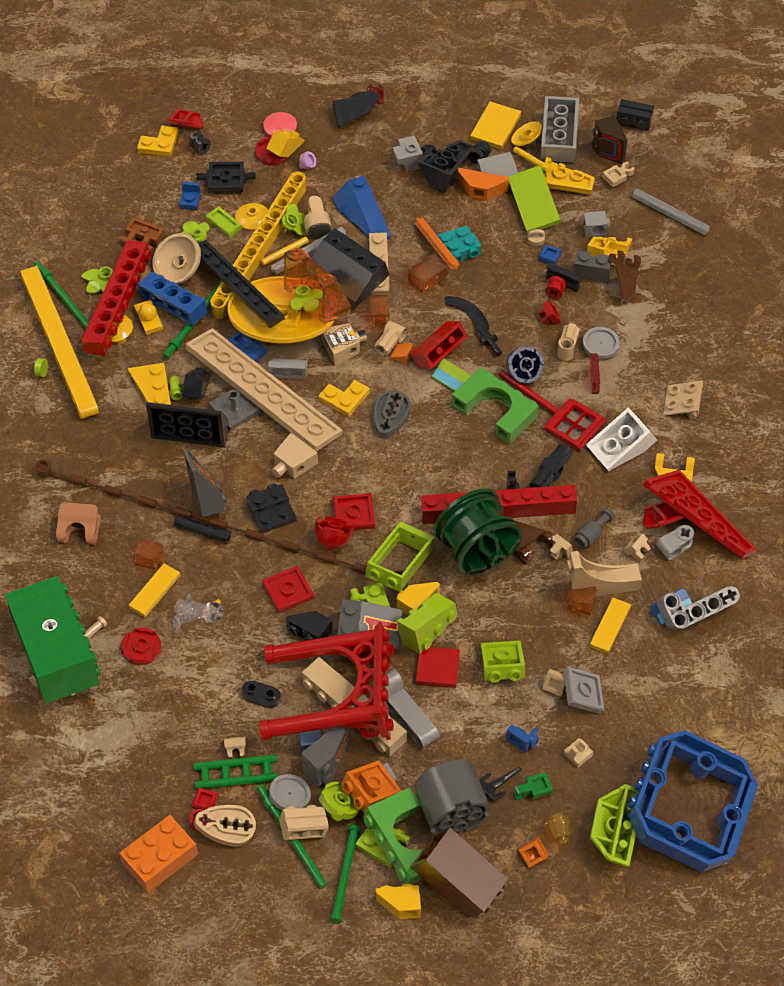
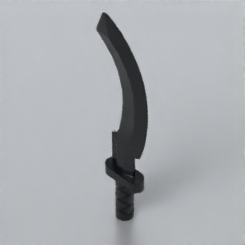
M446 296V305L458 307L470 315L476 326L475 332L481 338V345L488 344L497 357L500 356L502 351L495 343V341H498V337L496 334L491 335L489 333V324L482 311L470 301L459 297Z

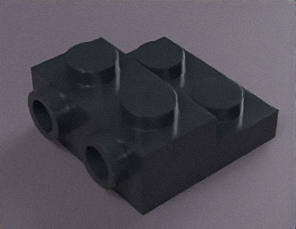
M273 483L265 490H253L246 496L247 506L260 533H266L297 522L295 513L289 503V497L282 484L277 485Z

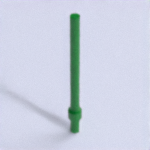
M40 261L35 262L34 266H38L43 280L49 283L83 327L87 329L89 321L54 280L53 274Z
M222 281L218 283V285L214 288V290L205 300L207 309L210 307L211 298L215 294L216 290L218 289ZM187 323L177 337L170 341L169 347L163 353L165 359H169L173 352L180 348L182 341L194 326Z
M263 784L259 785L257 791L264 800V806L268 811H271L280 825V809L271 802L269 792ZM299 839L289 840L319 888H325L327 886L326 881Z

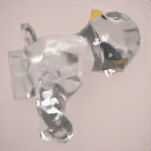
M189 592L185 600L179 598L174 606L173 612L177 615L173 617V627L175 631H178L181 624L192 622L199 618H202V622L206 621V623L220 621L224 616L221 601L217 599L211 603L201 604L192 600V593Z

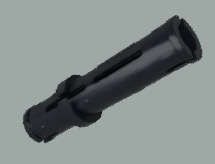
M177 515L174 519L175 527L201 534L210 540L216 539L225 543L230 541L231 532L217 528L216 525L204 524Z

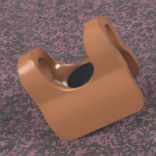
M62 503L59 506L57 541L59 543H66L72 531L81 529L85 531L87 545H96L101 525V516L98 514L97 506L92 504Z

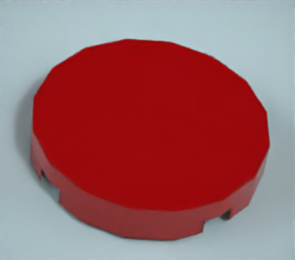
M272 136L258 141L255 155L261 163L278 165L287 160L288 157H280L266 149Z
M136 628L133 632H128L122 640L121 649L124 658L129 663L147 665L158 658L161 653L162 644L155 631L148 628Z

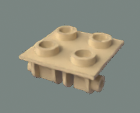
M703 380L668 385L663 415L687 413L689 418L696 419L699 415Z

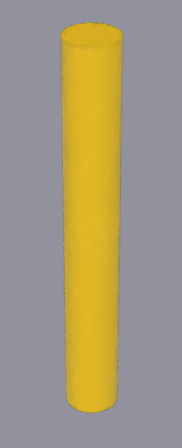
M517 146L513 149L515 154L535 166L540 165L545 172H551V166Z
M303 237L261 259L260 262L265 266L309 243L307 237Z

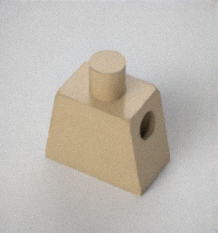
M290 433L274 453V463L276 466L272 468V473L278 478L284 473L292 478H296L318 464L317 452L293 433Z

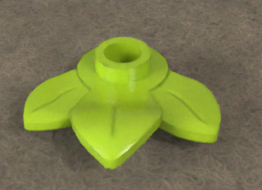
M296 204L289 205L286 208V214L282 217L283 226L288 230H293L300 236H307L303 222L306 214L299 213Z
M189 221L183 224L184 231L181 233L190 235L199 244L206 240V233L210 227L206 222L198 225L194 221Z
M102 267L99 270L91 269L83 273L81 277L89 282L86 292L89 294H96L100 291L104 292L113 270L110 267Z
M301 285L295 290V298L291 300V307L294 311L302 308L308 312L316 311L319 308L318 300L324 298L325 293L320 289L311 290L307 285Z

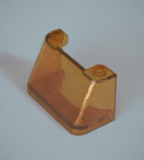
M300 248L284 252V289L290 293L292 289H296L301 285H307L311 290H322L323 297L319 300L322 303V312L319 313V320L324 324L351 313V303L332 274Z

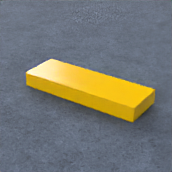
M164 563L129 604V609L145 618L180 577V572Z
M612 598L590 643V648L609 654L631 608V604Z

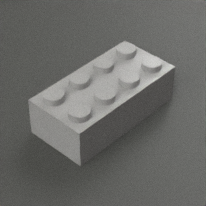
M545 96L541 161H545L546 157L556 162L575 163L579 98Z

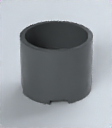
M452 760L436 765L424 772L414 784L416 794L433 835L448 828L455 832L466 829V832L482 824L489 817L488 811L491 807L474 766L470 761Z

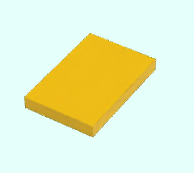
M489 102L471 133L470 140L475 142L485 141L491 147L502 150L521 117V111Z

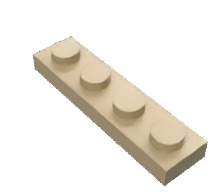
M369 233L370 252L385 261L388 268L387 233ZM389 276L371 292V295H389Z

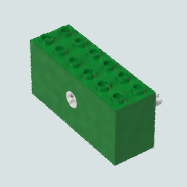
M58 576L5 594L12 621L45 704L100 685L98 676L101 673L98 665H94L97 662L95 653L89 650L91 644L88 637L83 636L86 633L82 623L77 622L80 619L77 610L72 609L74 607L71 596H66L68 594L65 582L61 583Z

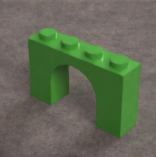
M481 367L452 394V406L465 415L485 399L494 398L505 402L510 410L496 423L495 435L508 444H511L538 417L539 406L535 401L529 400L520 391L514 390L505 381L499 380L490 371H486Z
M410 787L367 807L363 815L366 826L371 828L375 841L378 845L382 846L386 859L389 863L393 864L397 877L404 884H413L423 879L410 868L423 849L411 850L402 846L395 838L393 826L396 823L416 814L421 805Z

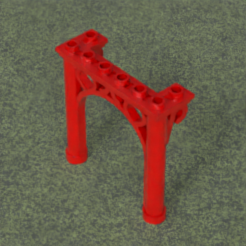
M378 622V625H375L372 630L276 646L274 644L265 645L264 654L268 665L336 654L350 659L356 665L358 677L351 694L334 708L308 714L261 720L259 727L263 741L272 740L273 737L342 726L345 728H360V734L367 738L377 737L381 733L382 738L386 737V740H391V731H394V724L392 718H389V710L386 704L389 701V694L386 686H389V678L386 671H389L391 655H394L393 643H389L388 629H384L382 622ZM374 663V669L367 668V666ZM372 681H374V689L368 686ZM370 694V698L366 702L357 701L360 696Z

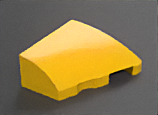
M593 237L587 245V252H591V256L598 257V254L609 255L613 253L616 254L617 259V251L619 250L624 251L626 256L631 246L632 238H627L626 241H617L616 237Z

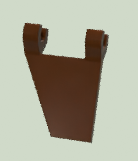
M617 251V259L616 254H609L610 261L616 267L621 299L634 301L641 257L634 255V262L632 263V259H625L624 251Z
M514 520L523 530L522 541L515 552L524 564L531 561V558L528 556L531 554V551L526 546L538 538H541L548 548L553 546L552 538L555 535L551 531Z

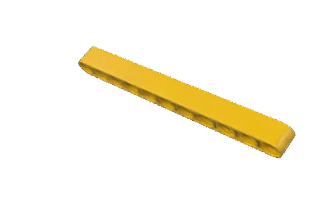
M294 172L290 175L234 262L233 266L248 281L261 263L260 260L264 258L283 228L282 217L286 214V208L291 204L297 205L306 192V176L304 173ZM223 282L210 301L212 316L216 319H223L227 316L228 302L234 294Z
M38 266L21 270V279L80 419L99 414L96 401Z

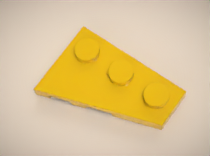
M546 157L545 163L552 167L550 173L543 170L548 188L592 194L595 177L578 170H570L566 168V165L562 163L556 164L552 162V159Z
M164 363L128 368L129 375L135 381L137 388L140 389L146 403L171 405Z

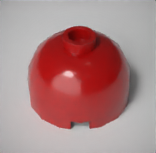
M321 516L318 517L314 526V535L318 543L323 545L325 550L334 551V549L343 548L349 543L354 531L352 525L348 527L346 526V521L336 517L325 516L324 520H320Z

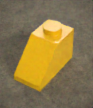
M432 582L409 585L397 595V609L403 610V613L409 616V611L412 609L418 610L421 608L422 602L435 593L440 594V584Z

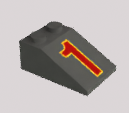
M183 450L192 494L202 517L225 511L223 503L226 502L224 492H221L219 482L214 480L212 474L188 450Z
M342 599L338 635L372 630L375 625H378V622H382L384 629H388L389 643H393L394 649H398L400 634L396 620L402 618L403 610L364 601Z
M343 726L331 728L301 753L303 773L319 789L334 779L352 738L351 728Z

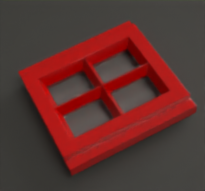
M569 398L546 423L543 429L572 448L581 451L606 423V419L578 401Z

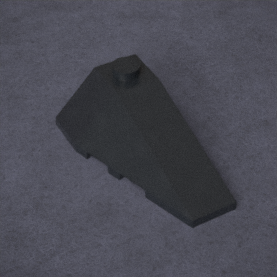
M458 140L447 145L444 150L438 149L432 155L430 153L426 154L418 165L429 185L438 191L446 193L457 178L458 168L464 167L469 159L468 154L474 146Z

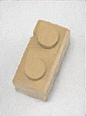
M309 805L306 808L289 806L282 810L279 820L284 840L322 838L326 836L329 827L325 808L317 807L316 805Z

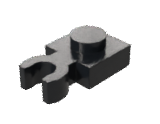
M515 470L507 472V489H520Z

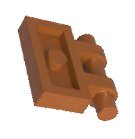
M133 217L125 228V233L128 236L122 235L119 241L125 244L127 240L136 241L135 239L139 238L142 242L148 243V248L152 253L154 247L149 244L157 245L165 234V229Z

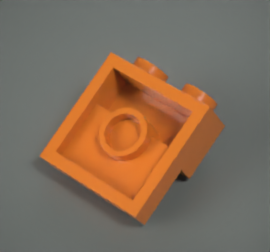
M380 761L346 772L342 781L343 791L346 794L350 793L354 799L355 807L361 809L364 813L367 807L402 791Z

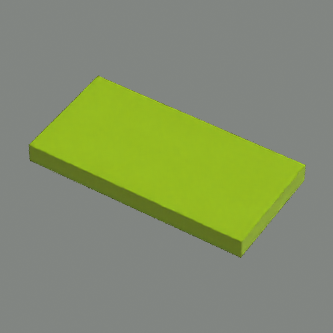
M540 165L508 176L527 234L534 229L542 230L561 223Z

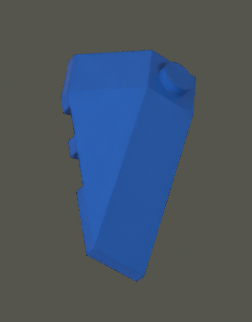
M365 176L348 180L332 197L338 212L347 216L352 224H356L368 238L369 233H387V239H390V232Z

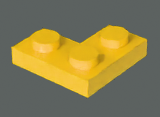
M162 125L158 138L141 136L137 147L138 153L171 157L179 133L178 127Z
M356 380L352 382L345 392L328 384L318 395V400L349 417L368 396L370 388Z

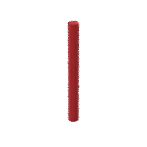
M504 370L499 372L498 376L554 415L559 410L523 383L514 380Z

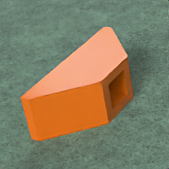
M458 168L457 182L470 198L488 201L508 192L509 177Z

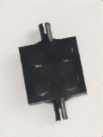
M244 161L209 162L207 173H196L197 181L207 180L209 193L243 192L245 180H256V172L245 173Z

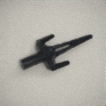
M521 767L490 783L485 782V780L491 776V773L479 779L484 793L489 800L495 801L506 794L503 791L495 795V790L518 773Z

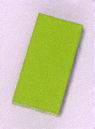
M219 206L206 215V220L228 238L242 230V224Z

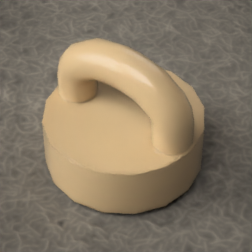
M541 229L529 231L527 236L528 243L536 247L543 245L545 232Z

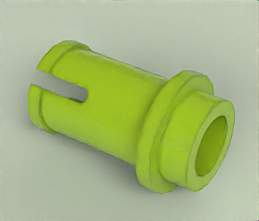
M173 376L169 379V395L173 400H180L183 397L181 379Z

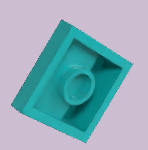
M467 225L437 235L458 262L481 255V244L475 234L470 232Z

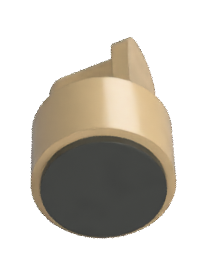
M311 196L308 201V214L304 217L303 222L307 236L319 239L332 231L329 214L324 211L321 198Z

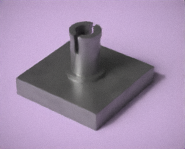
M235 388L209 402V407L212 410L222 411L228 418L230 431L261 413V409Z

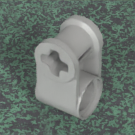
M682 525L661 537L657 541L656 546L668 560H672L692 546L694 530L690 526Z

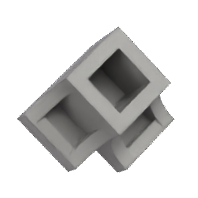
M415 135L398 139L399 146L393 147V154L397 163L403 164L406 172L419 169L418 164L423 158V153Z

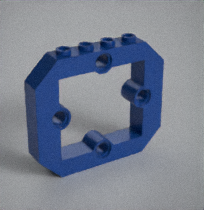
M686 730L659 738L655 744L652 743L647 751V755H649L648 761L645 760L640 770L643 775L641 778H638L634 789L637 790L635 796L632 795L628 803L630 808L628 818L640 843L700 872L727 864L736 854L758 787L746 760ZM671 755L689 763L691 773L697 778H705L711 774L735 786L730 803L716 816V824L721 830L715 846L692 836V827L687 822L678 821L672 826L650 815L658 791L667 781L665 772Z

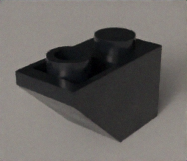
M195 368V370L186 373L182 396L196 399L205 397L211 372H206L205 368Z
M317 611L290 615L286 618L287 630L292 635L304 638L305 641L328 637L333 631L332 619Z

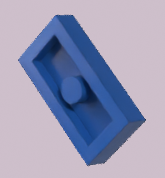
M240 331L228 339L229 342L255 362L267 354L265 347Z

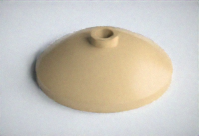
M184 233L173 234L164 239L157 247L153 256L154 272L176 284L188 280L195 273L200 263L201 250L198 242L190 235Z

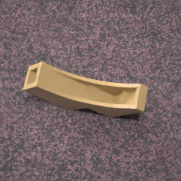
M578 551L570 552V558L566 562L568 571H565L566 581L567 583L570 582L572 590L589 588V590L593 591L594 597L640 590L642 579L637 563L602 565L585 559Z

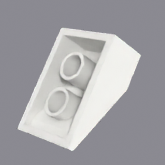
M628 407L586 445L606 469L610 471L644 453L657 439Z

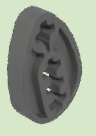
M390 390L382 393L377 398L374 407V425L379 437H391L408 420L411 413V401L405 393ZM396 398L399 399L396 401V407H394L393 414L391 416H388L390 414V407L393 406V401ZM388 424V429H386L385 431H383L382 429H384V428L386 427V425Z

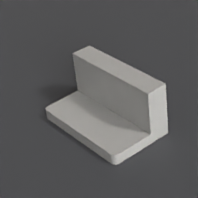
M272 358L268 364V372L277 379L306 380L308 363L307 360Z

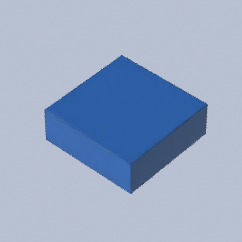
M545 244L538 261L556 265L562 250Z

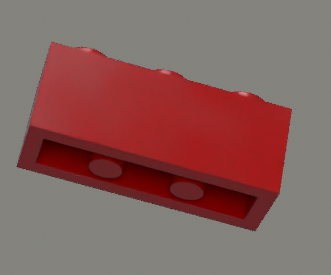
M446 321L410 354L418 368L432 369L466 339L468 335L460 321Z

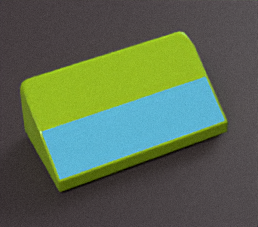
M446 359L440 362L432 375L433 379L454 392L471 377L470 374Z

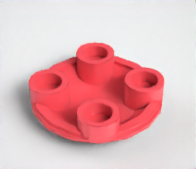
M285 112L273 113L264 120L265 134L272 136L275 130L282 131V129L295 131L297 121L291 114Z

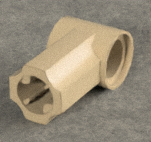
M390 320L386 324L382 336L375 343L374 349L382 356L388 355L397 342L401 343L404 340L407 328Z
M569 323L564 326L562 336L558 342L557 356L560 360L569 361L573 358L580 328L576 324Z

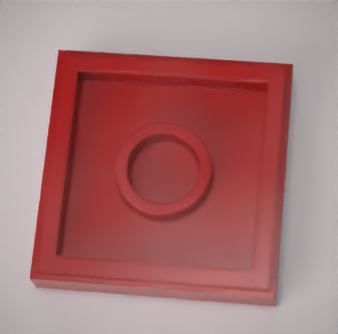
M371 493L333 496L335 517L346 521V526L350 527L352 525L354 530L375 529Z
M298 565L262 580V584L279 614L315 599Z
M436 647L424 649L419 653L416 684L456 688L460 649Z

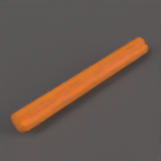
M417 218L415 222L416 227L450 270H458L460 264L424 218Z

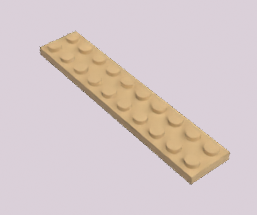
M213 328L186 343L185 349L315 451H318L342 435L341 428Z

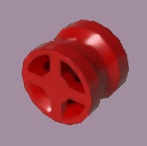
M558 276L550 277L548 286L545 289L546 295L553 299L561 298L566 287L565 280Z

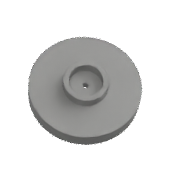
M592 328L583 337V348L593 358H610L619 349V337L609 328Z
M284 774L272 781L269 788V797L271 802L280 810L286 809L289 806L306 808L311 798V791L308 784L302 778L292 774Z

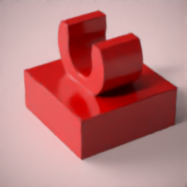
M545 301L543 303L544 309L538 312L541 317H544L541 319V322L548 324L552 321L555 325L562 322L557 307L551 301Z

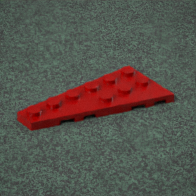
M680 469L646 479L643 483L645 488L743 559L751 556L757 550Z

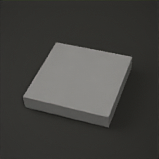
M568 666L563 669L568 705L598 714L604 712L600 676Z

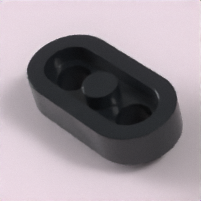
M247 681L242 686V696L248 702L266 708H275L281 702L280 691L273 686L257 681Z

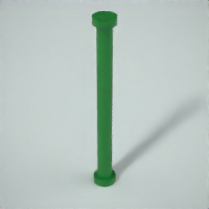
M357 825L348 826L349 836L334 908L329 916V921L333 923L342 922L341 911L357 834L361 830Z

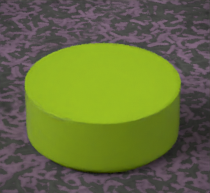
M38 358L34 365V373L38 377H45L48 371V362L46 359Z

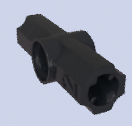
M565 443L559 444L549 458L545 457L539 471L529 483L530 488L549 487L553 480H557L560 477L565 464L573 455V450L569 445Z

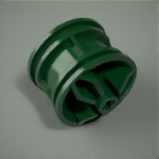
M478 489L459 497L443 510L434 525L435 536L446 547L454 549L453 558L456 561L457 568L464 575H478L499 566L513 554L523 538V530L519 524L515 523L511 517L502 515L503 505L498 494L492 489Z

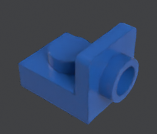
M182 182L180 209L198 210L201 196L199 183Z
M511 724L506 732V740L526 753L530 747L534 748L537 745L539 729L535 727L527 735L522 728Z

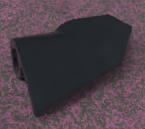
M374 91L355 93L350 98L333 100V111L337 117L338 127L372 111L380 99V95Z

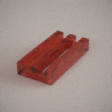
M591 353L590 358L592 394H598L600 390L599 359L597 353Z

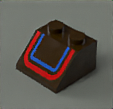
M611 116L595 120V128H593L594 138L592 140L593 150L597 151L599 157L623 164L626 158L627 138L616 117Z

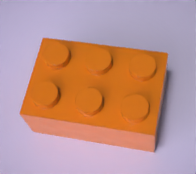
M169 815L119 854L123 866L143 889L149 893L196 857L198 851L196 843L174 818Z

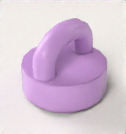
M308 151L300 155V169L309 170L316 166V157L312 152Z

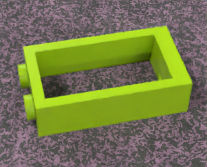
M400 521L367 562L365 576L401 592L431 553L434 536ZM398 542L420 551L402 575L380 566Z

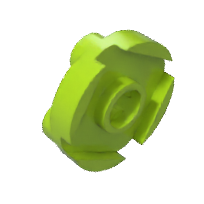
M337 781L330 782L325 786L319 797V802L331 814L334 820L352 819L358 814L360 809L355 807L354 799L350 793L346 794L340 785L342 782Z

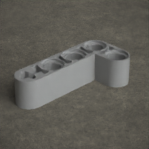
M729 586L684 607L680 597L676 593L671 592L659 597L657 606L667 627L670 630L676 631L736 603L740 598V594L737 588ZM729 594L730 597L722 601L721 597ZM667 598H669L672 602L671 607L667 606L666 604ZM709 600H711L714 603L713 609H711L708 605ZM692 608L697 611L696 617L692 615ZM675 616L679 617L680 625L675 623Z
M391 669L386 673L389 678V686H386L389 694V701L386 702L388 710L417 745L424 748L438 739L440 734L435 725L403 689V680L400 674L395 669Z

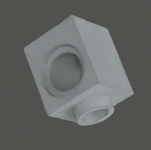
M605 211L584 213L583 228L585 238L607 235V228H610V220L606 218Z

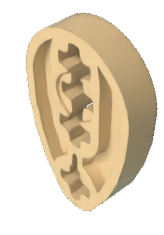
M220 805L199 812L194 820V826L201 834L212 841L227 846L239 847L251 840L256 829V821L253 814L245 807L239 805ZM202 818H206V822H208L206 826L202 825ZM223 820L227 821V829L223 828ZM233 822H237V826L240 827H238L237 830H233V826L229 825H232ZM244 823L249 827L248 831H244V828H242Z

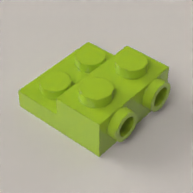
M521 641L481 643L485 681L490 680L496 683L504 679L519 681L521 678H525V662Z

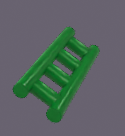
M276 754L194 763V771H201V781H195V788L198 790V788L207 789L272 782L278 777V773H272L271 763L277 762ZM263 764V774L251 775L250 765ZM242 766L243 776L230 778L229 767ZM221 768L222 779L210 780L209 770Z

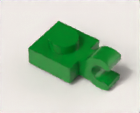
M545 772L527 777L526 784L515 787L514 795L516 800H521L530 794L533 799L552 794L553 788Z

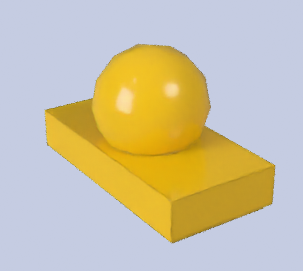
M151 300L134 305L146 335L163 330V325Z

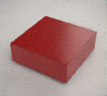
M198 788L192 803V809L206 810L215 807L219 793Z

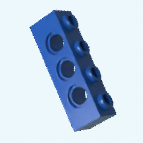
M153 271L138 283L142 298L151 300L153 304L192 326L208 313L206 302L202 297L192 294L188 289H183L175 282H171Z

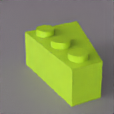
M438 593L422 602L421 608L418 610L412 609L409 611V616L405 619L399 618L396 620L402 645L418 654L424 649H429L432 642L442 635L444 629L458 615L455 603Z

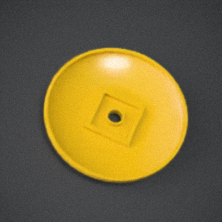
M277 276L250 282L284 314L285 319L272 328H269L235 294L231 296L228 302V317L237 330L253 339L270 343H295L314 338L329 329L337 316L336 301L327 289L315 282L297 277ZM307 285L311 290L320 289L325 293V297L318 300L319 308L316 311L308 312L304 308L298 311L292 309L291 300L295 298L294 294L297 287Z

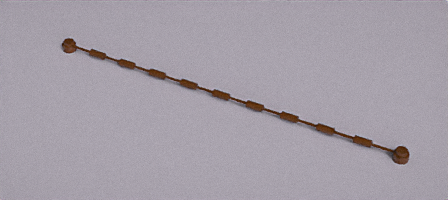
M39 460L35 464L36 472L41 477H46L50 473L69 478L70 482L83 486L88 484L104 489L103 492L118 497L121 495L138 500V503L155 508L159 506L174 511L176 515L189 519L194 517L209 522V525L213 524L224 530L227 528L236 530L256 540L262 541L265 539L281 544L282 548L295 552L300 550L316 555L317 559L330 563L339 562L353 567V570L366 573L367 566L357 562L351 564L336 559V556L321 551L316 553L300 548L299 544L286 540L281 542L265 537L263 533L246 529L245 531L229 526L228 522L215 518H203L183 508L175 507L174 509L158 504L157 500L123 493L121 489L109 485L100 486L88 482V479L73 474L68 476L51 470L50 462L47 460ZM403 570L395 571L399 575H402L404 572Z

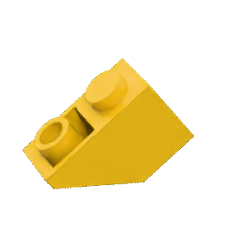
M275 130L266 149L280 157H289L303 144L304 139L299 137L300 134L293 130Z
M404 884L401 887L386 885L376 888V901L399 920L421 918L419 885Z

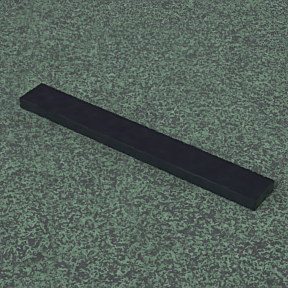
M204 240L199 243L201 250L200 261L269 328L285 319L284 314L208 241Z

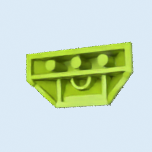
M625 784L598 799L589 838L608 861L628 868L636 837L635 830L628 818L630 810L628 803L632 795L635 796L637 790Z

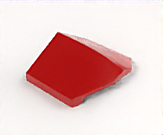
M176 109L168 121L172 127L183 129H202L204 126L200 113Z
M661 501L644 508L643 525L646 529L662 527L681 520L684 516L666 502Z

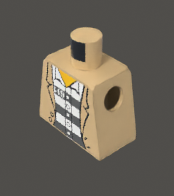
M343 324L327 329L321 334V340L334 365H337L359 354V342L367 340V335L364 330L354 332L350 324Z

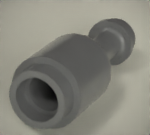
M606 508L601 512L602 516L596 522H586L575 533L573 541L578 548L585 549L590 547L601 536V527L607 521L611 522L615 516L611 509Z

